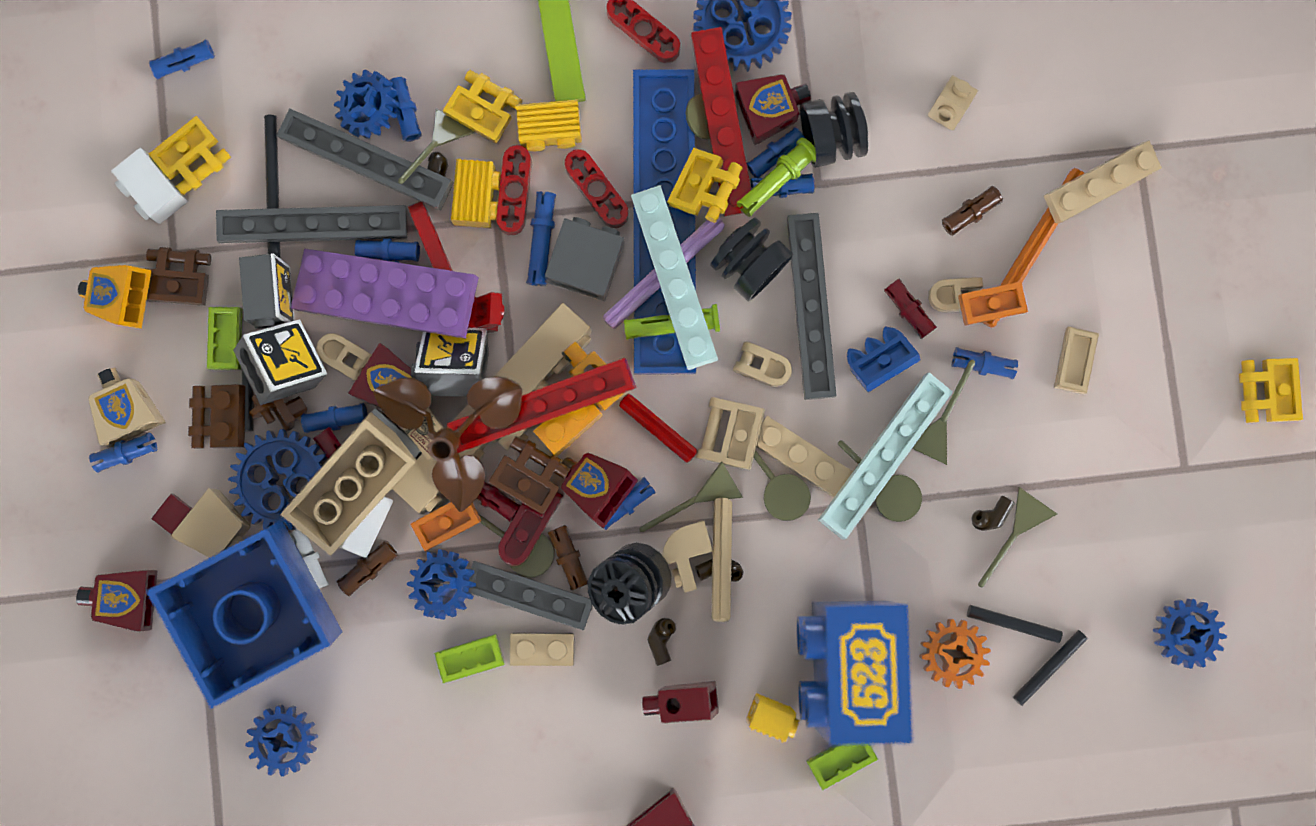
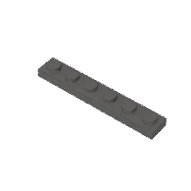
M290 108L276 135L290 144L440 211L454 184L451 179L421 166H418L403 184H399L398 179L411 166L412 162Z
M406 205L216 210L217 242L220 244L407 238Z
M819 213L788 215L790 251L794 254L791 258L804 400L835 398L837 395Z

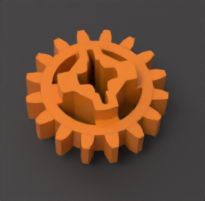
M954 619L947 620V627L941 622L935 623L937 632L927 630L926 634L930 638L929 642L921 641L920 643L921 646L927 648L926 653L919 655V658L928 660V664L923 667L924 671H934L931 679L937 682L943 678L942 685L949 688L952 681H954V685L958 689H962L964 680L969 685H974L972 676L983 677L984 673L980 670L981 665L989 666L990 664L989 661L983 659L984 654L991 652L989 648L982 647V643L987 640L986 636H976L979 628L973 625L967 629V621L960 620L958 626H956ZM953 632L949 640L938 643L944 635ZM968 638L974 646L975 654L971 653L967 645ZM943 649H957L961 654L966 655L967 658L954 657L953 659L949 653L943 652ZM935 653L939 654L943 662V671L936 663ZM972 664L968 670L959 674L961 667Z

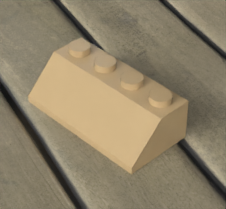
M370 412L280 515L331 556L412 467L416 459L397 434Z

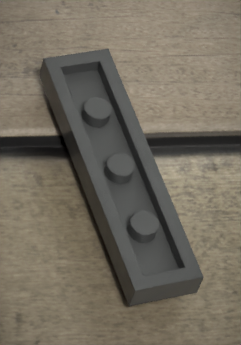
M473 561L471 570H474L475 573L469 577V581L475 582L476 587L469 588V593L585 630L592 608L590 598Z

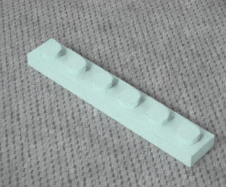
M661 185L632 194L634 207L687 369L690 370L718 361Z
M931 373L925 374L819 517L818 521L842 540L847 539L953 391Z

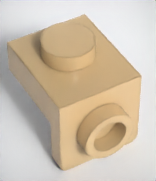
M952 75L928 113V116L948 129L954 130L978 90L970 86L968 82Z

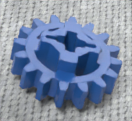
M363 70L362 77L353 73V81L351 83L346 80L343 81L346 87L345 90H337L336 92L341 99L334 102V106L340 109L335 114V117L342 121L340 124L342 128L356 137L361 135L366 139H370L371 132L380 136V128L382 126L388 129L391 127L388 119L397 117L392 110L400 106V103L393 99L399 93L396 89L392 88V81L376 71L371 73L368 70Z
M438 549L437 554L427 552V561L418 559L417 564L420 568L418 570H410L409 572L415 578L414 581L407 582V586L414 588V592L408 595L409 599L418 600L414 608L416 610H424V616L432 618L435 616L436 619L445 620L446 615L456 617V608L466 610L465 598L473 599L474 597L468 591L469 588L476 587L475 582L469 581V577L475 572L471 569H465L469 561L463 558L459 559L458 553L450 551L448 554V551ZM449 582V584H443V586H439V587H435V586H434V585H440V583Z
M1187 599L1186 603L1182 600H1175V609L1171 606L1163 607L1167 615L1165 617L1157 616L1156 620L1161 623V628L1153 629L1154 633L1161 636L1160 639L1154 642L1155 645L1165 647L1161 655L1167 658L1172 656V664L1179 666L1183 662L1184 668L1193 669L1194 663L1197 667H1206L1205 658L1215 662L1217 659L1213 652L1215 650H1224L1218 644L1219 639L1227 638V635L1219 633V628L1225 625V622L1215 620L1219 612L1217 610L1207 611L1208 603L1199 602L1197 604L1196 599ZM1191 612L1199 615L1204 622L1196 621L1195 615H1191ZM1190 628L1199 629L1193 631V633L1189 635V639L1181 638L1183 636H1186V634L1190 632ZM1175 645H1182L1185 652H1188L1189 655L1180 652Z
M278 705L275 708V714L270 708L264 710L265 719L260 716L255 717L253 722L257 725V728L247 730V733L253 736V740L245 743V746L253 747L254 752L248 756L249 759L257 757L260 761L256 768L259 770L264 766H268L267 775L270 776L277 769H279L281 777L288 774L289 768L293 773L301 770L299 762L306 765L311 761L306 754L314 753L317 750L315 746L310 744L311 741L318 738V734H310L309 730L315 723L309 722L306 724L304 719L307 713L303 712L296 715V706L289 707L285 712L284 706ZM281 719L276 729L266 728L273 720ZM296 726H297V728L299 729V731H300V733H301V737H299V735H298V733H297V731H296V729H295ZM284 734L283 740L287 744L281 747V741L277 739V736ZM263 744L265 745L268 754L265 752ZM287 752L298 753L292 760L283 761L286 758Z

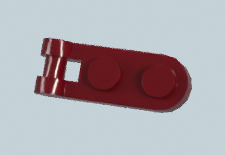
M559 492L555 494L544 515L522 503L498 547L499 555L504 563L510 566H519L525 563L554 512L560 505L564 497L563 494Z

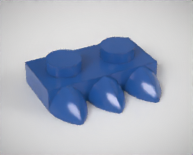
M884 327L883 339L885 344L877 339L867 337L865 340L867 355L857 349L849 348L847 351V360L851 372L867 392L872 391L920 361V355L917 350L895 328Z

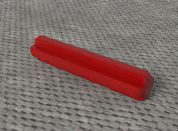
M627 394L620 401L619 406L622 410L682 460L688 463L697 454V449L634 396Z

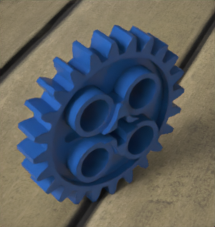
M697 0V7L700 10L694 11L693 19L697 20V22L693 24V31L722 27L728 63H733L734 71H737L739 64H744L748 72L753 62L759 69L762 68V59L764 58L769 63L773 62L772 52L780 55L782 52L780 44H787L789 37L785 33H790L792 25L787 23L791 20L792 12L785 11L789 5L788 0H756L758 5L754 7L745 5L744 0H736L742 21H748L747 33L754 43L752 46L747 41L743 23L741 21L737 22L738 10L732 0ZM719 9H725L730 15L721 18L715 12ZM761 25L766 26L770 32L759 34L755 28ZM735 36L742 42L739 45H731L726 39Z
M280 429L276 438L274 432L268 430L266 432V440L259 435H255V446L245 442L244 447L247 453L235 454L241 460L240 465L234 464L230 466V468L237 471V476L229 477L228 481L237 483V487L231 489L229 493L239 494L240 498L234 502V506H245L241 513L243 517L254 514L251 524L257 525L263 520V529L272 526L273 523L276 524L283 521L289 530H295L296 527L280 515L290 503L287 491L294 498L298 494L296 490L298 480L306 478L309 481L323 466L322 462L327 457L325 454H316L320 449L318 444L308 447L311 439L308 436H304L299 441V432L292 431L288 438L286 430ZM290 450L294 455V461L289 467H284L281 461L282 455ZM269 455L272 457L275 469L269 464L267 460V457ZM263 466L266 471V477L262 482L258 483L254 478V471L257 467ZM278 474L286 475V479L283 480L284 486L276 485V482L279 480ZM274 493H277L281 499V504L276 510H272L268 504L270 496Z

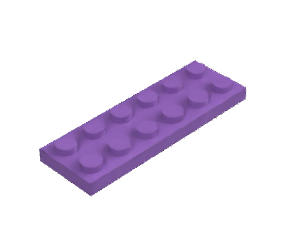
M304 248L291 308L296 311L466 339L479 277L469 273Z

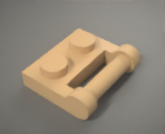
M711 397L708 406L711 408L702 447L701 449L698 448L696 458L715 463H721L722 461L724 465L751 470L765 409ZM723 411H729L731 413L721 453L714 452Z

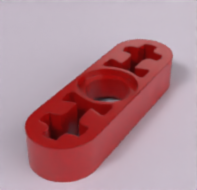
M608 0L606 6L608 19L621 31L662 63H671L678 58L680 54V40L672 31L633 0ZM626 5V13L632 18L629 25H627L628 17L621 12L616 15L614 6L622 7ZM639 22H648L652 26L651 33L646 36L637 34L635 26ZM657 32H660L659 40L663 44L672 43V52L668 50L664 53L661 52V44L655 40Z
M513 145L504 152L496 216L500 230L504 234L511 236L519 234L525 227L532 167L529 151L520 145ZM516 154H521L522 159L526 160L519 164L518 172L520 176L514 175L515 168L513 162L510 161V159H515ZM511 183H519L523 187L522 194L517 198H510L506 195V188ZM509 205L515 206V218L519 222H514L513 226L509 228L507 223L503 221V218H509Z
M581 149L569 152L564 162L566 172L604 224L610 228H620L625 225L629 217L628 207L592 157ZM576 158L578 161L585 160L584 168L589 174L583 183L580 182V180L584 179L580 169L572 170L574 166L573 160ZM594 181H600L606 187L604 194L599 197H594L588 192L589 185ZM610 195L614 197L609 199L614 209H622L620 211L621 218L618 220L615 217L608 218L610 213L604 202Z
M419 201L409 205V212L433 268L453 271L425 204Z

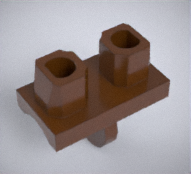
M256 395L252 397L256 405L250 411L252 418L257 419L263 416L266 423L271 424L276 420L271 413L273 410L286 432L294 428L295 421L299 420L302 414L307 413V407L300 396L286 403L282 398L260 405Z

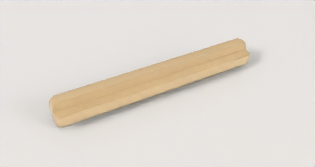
M728 498L715 499L713 506L711 618L716 622H727L731 618L732 501Z

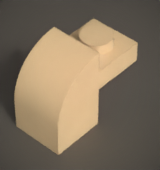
M704 521L676 530L668 538L663 549V557L668 564L676 562L677 568L672 569L676 588L683 586L685 593L697 589L688 558L713 552Z

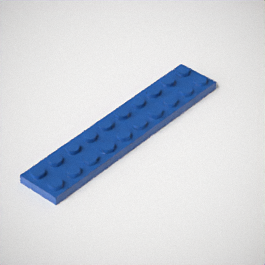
M694 69L633 70V194L661 185L681 245L695 232V215L670 207L667 200L693 148H695V134L689 128L686 120L687 104L695 96ZM634 207L635 287L654 269V265ZM695 255L686 264L696 291ZM661 287L634 311V319L670 315ZM676 333L634 338V375L696 374V368L687 369Z

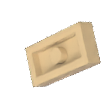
M511 633L510 666H574V633Z

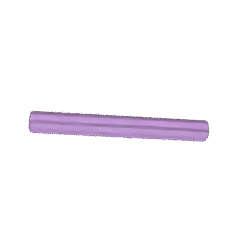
M718 218L716 223L707 220L680 245L686 263L724 229L725 224L720 218ZM655 268L604 314L603 319L612 329L617 328L661 287Z

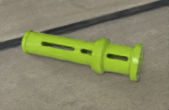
M800 138L796 142L797 146L787 155H781L778 158L777 166L741 200L737 201V206H743L740 210L746 216L751 217L790 179H798L801 176V171L811 161L816 162L815 147L805 138Z
M712 304L711 308L702 309L708 330L714 329L715 332H720L717 304ZM670 315L624 320L626 340L676 333Z

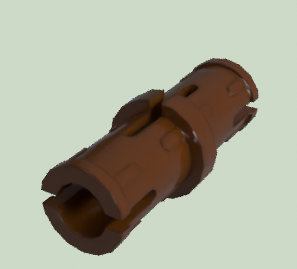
M991 186L974 199L964 201L961 208L941 220L946 232L954 236L970 223L980 221L982 215L1003 202L1000 191L996 187Z
M563 525L547 532L558 556L556 562L562 566L570 585V590L572 591L587 585L588 580L578 558L581 554L579 550H575L567 526Z
M383 541L367 558L361 557L357 560V565L336 581L337 585L350 597L369 579L373 580L378 576L377 572L398 556L397 551L388 541Z

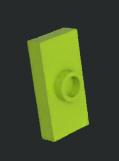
M208 307L207 369L241 370V365L233 351L242 338L243 309L241 307Z
M497 634L434 653L443 684L505 665Z
M870 744L833 745L809 758L806 762L823 791L877 761L878 758Z

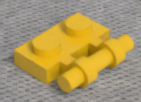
M468 70L464 80L472 84L470 90L468 91L458 85L445 105L443 113L497 144L512 119L511 115L503 111V109L507 105L516 109V105L522 104L523 99L514 95V91L506 86L502 88L491 82L489 76ZM486 92L496 99L491 104L482 99L480 95Z
M197 116L148 154L170 180L179 173L183 176L184 179L175 186L183 196L191 189L197 190L203 185L201 181L214 171L218 173L224 168L223 164L231 158V155L224 148L215 155L209 150L219 141ZM202 156L206 162L192 172L188 166Z
M693 148L667 200L669 206L698 216L702 206L709 207L705 218L710 222L716 223L720 214L725 213L727 209V199L732 189H736L740 182L738 176L742 166L732 162L727 171L722 170L723 160L720 156ZM714 181L721 183L716 195L709 194Z
M1298 358L1262 360L1263 372H1255L1254 360L1241 361L1242 373H1239V383H1243L1244 401H1241V411H1245L1246 423L1259 422L1258 410H1266L1267 422L1303 420ZM1256 382H1264V400H1257Z

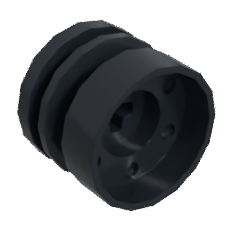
M855 92L845 93L843 101L838 95L832 96L831 111H828L822 99L801 103L800 122L802 134L815 147L816 162L811 161L813 167L834 164L837 148H839L845 160H851L853 152L858 158L867 155V121Z
M756 217L752 218L742 227L737 228L722 243L717 255L710 264L713 269L719 270L728 262L729 265L723 271L722 277L727 279L738 272L741 276L736 281L734 289L748 302L755 298L782 271L794 255L780 240L766 248L763 244L767 240L770 231L766 228L754 236L761 225V222Z
M637 542L623 546L612 556L600 563L592 570L588 579V594L593 607L608 621L621 625L635 623L664 599L671 587V571L665 558L650 545Z

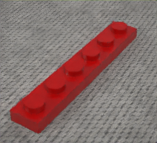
M722 27L691 32L712 154L722 158V170L727 171L732 162L742 166L738 176L740 182L736 189H732L727 199V209L723 214L724 217L743 214L740 210L743 206L738 207L737 201L741 200L751 190Z
M626 358L522 395L519 415L508 427L502 429L488 427L482 422L479 415L461 434L460 445L456 451L461 453L636 389L637 387ZM470 415L447 423L448 428L456 431Z

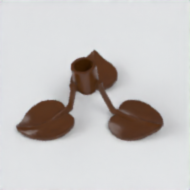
M494 376L477 381L467 394L468 404L476 411L456 431L450 428H442L437 432L434 429L432 414L427 411L431 405L432 396L428 388L421 381L408 377L399 378L375 388L373 394L386 416L402 428L417 429L423 424L424 416L426 417L429 431L427 438L431 440L428 445V452L437 461L432 470L433 482L440 493L451 501L459 512H462L480 494L485 482V469L482 462L476 456H459L456 450L460 445V436L479 415L482 422L491 428L502 429L511 425L521 410L522 388L515 381L505 377Z

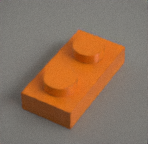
M1022 282L958 295L964 326L1028 312Z
M450 502L410 525L424 551H427L482 522L473 503L464 511L459 512L453 503Z

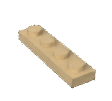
M1150 140L1144 141L1043 195L1055 223H1062L1162 167Z
M766 416L762 422L756 447L832 497H835L853 471L769 416Z

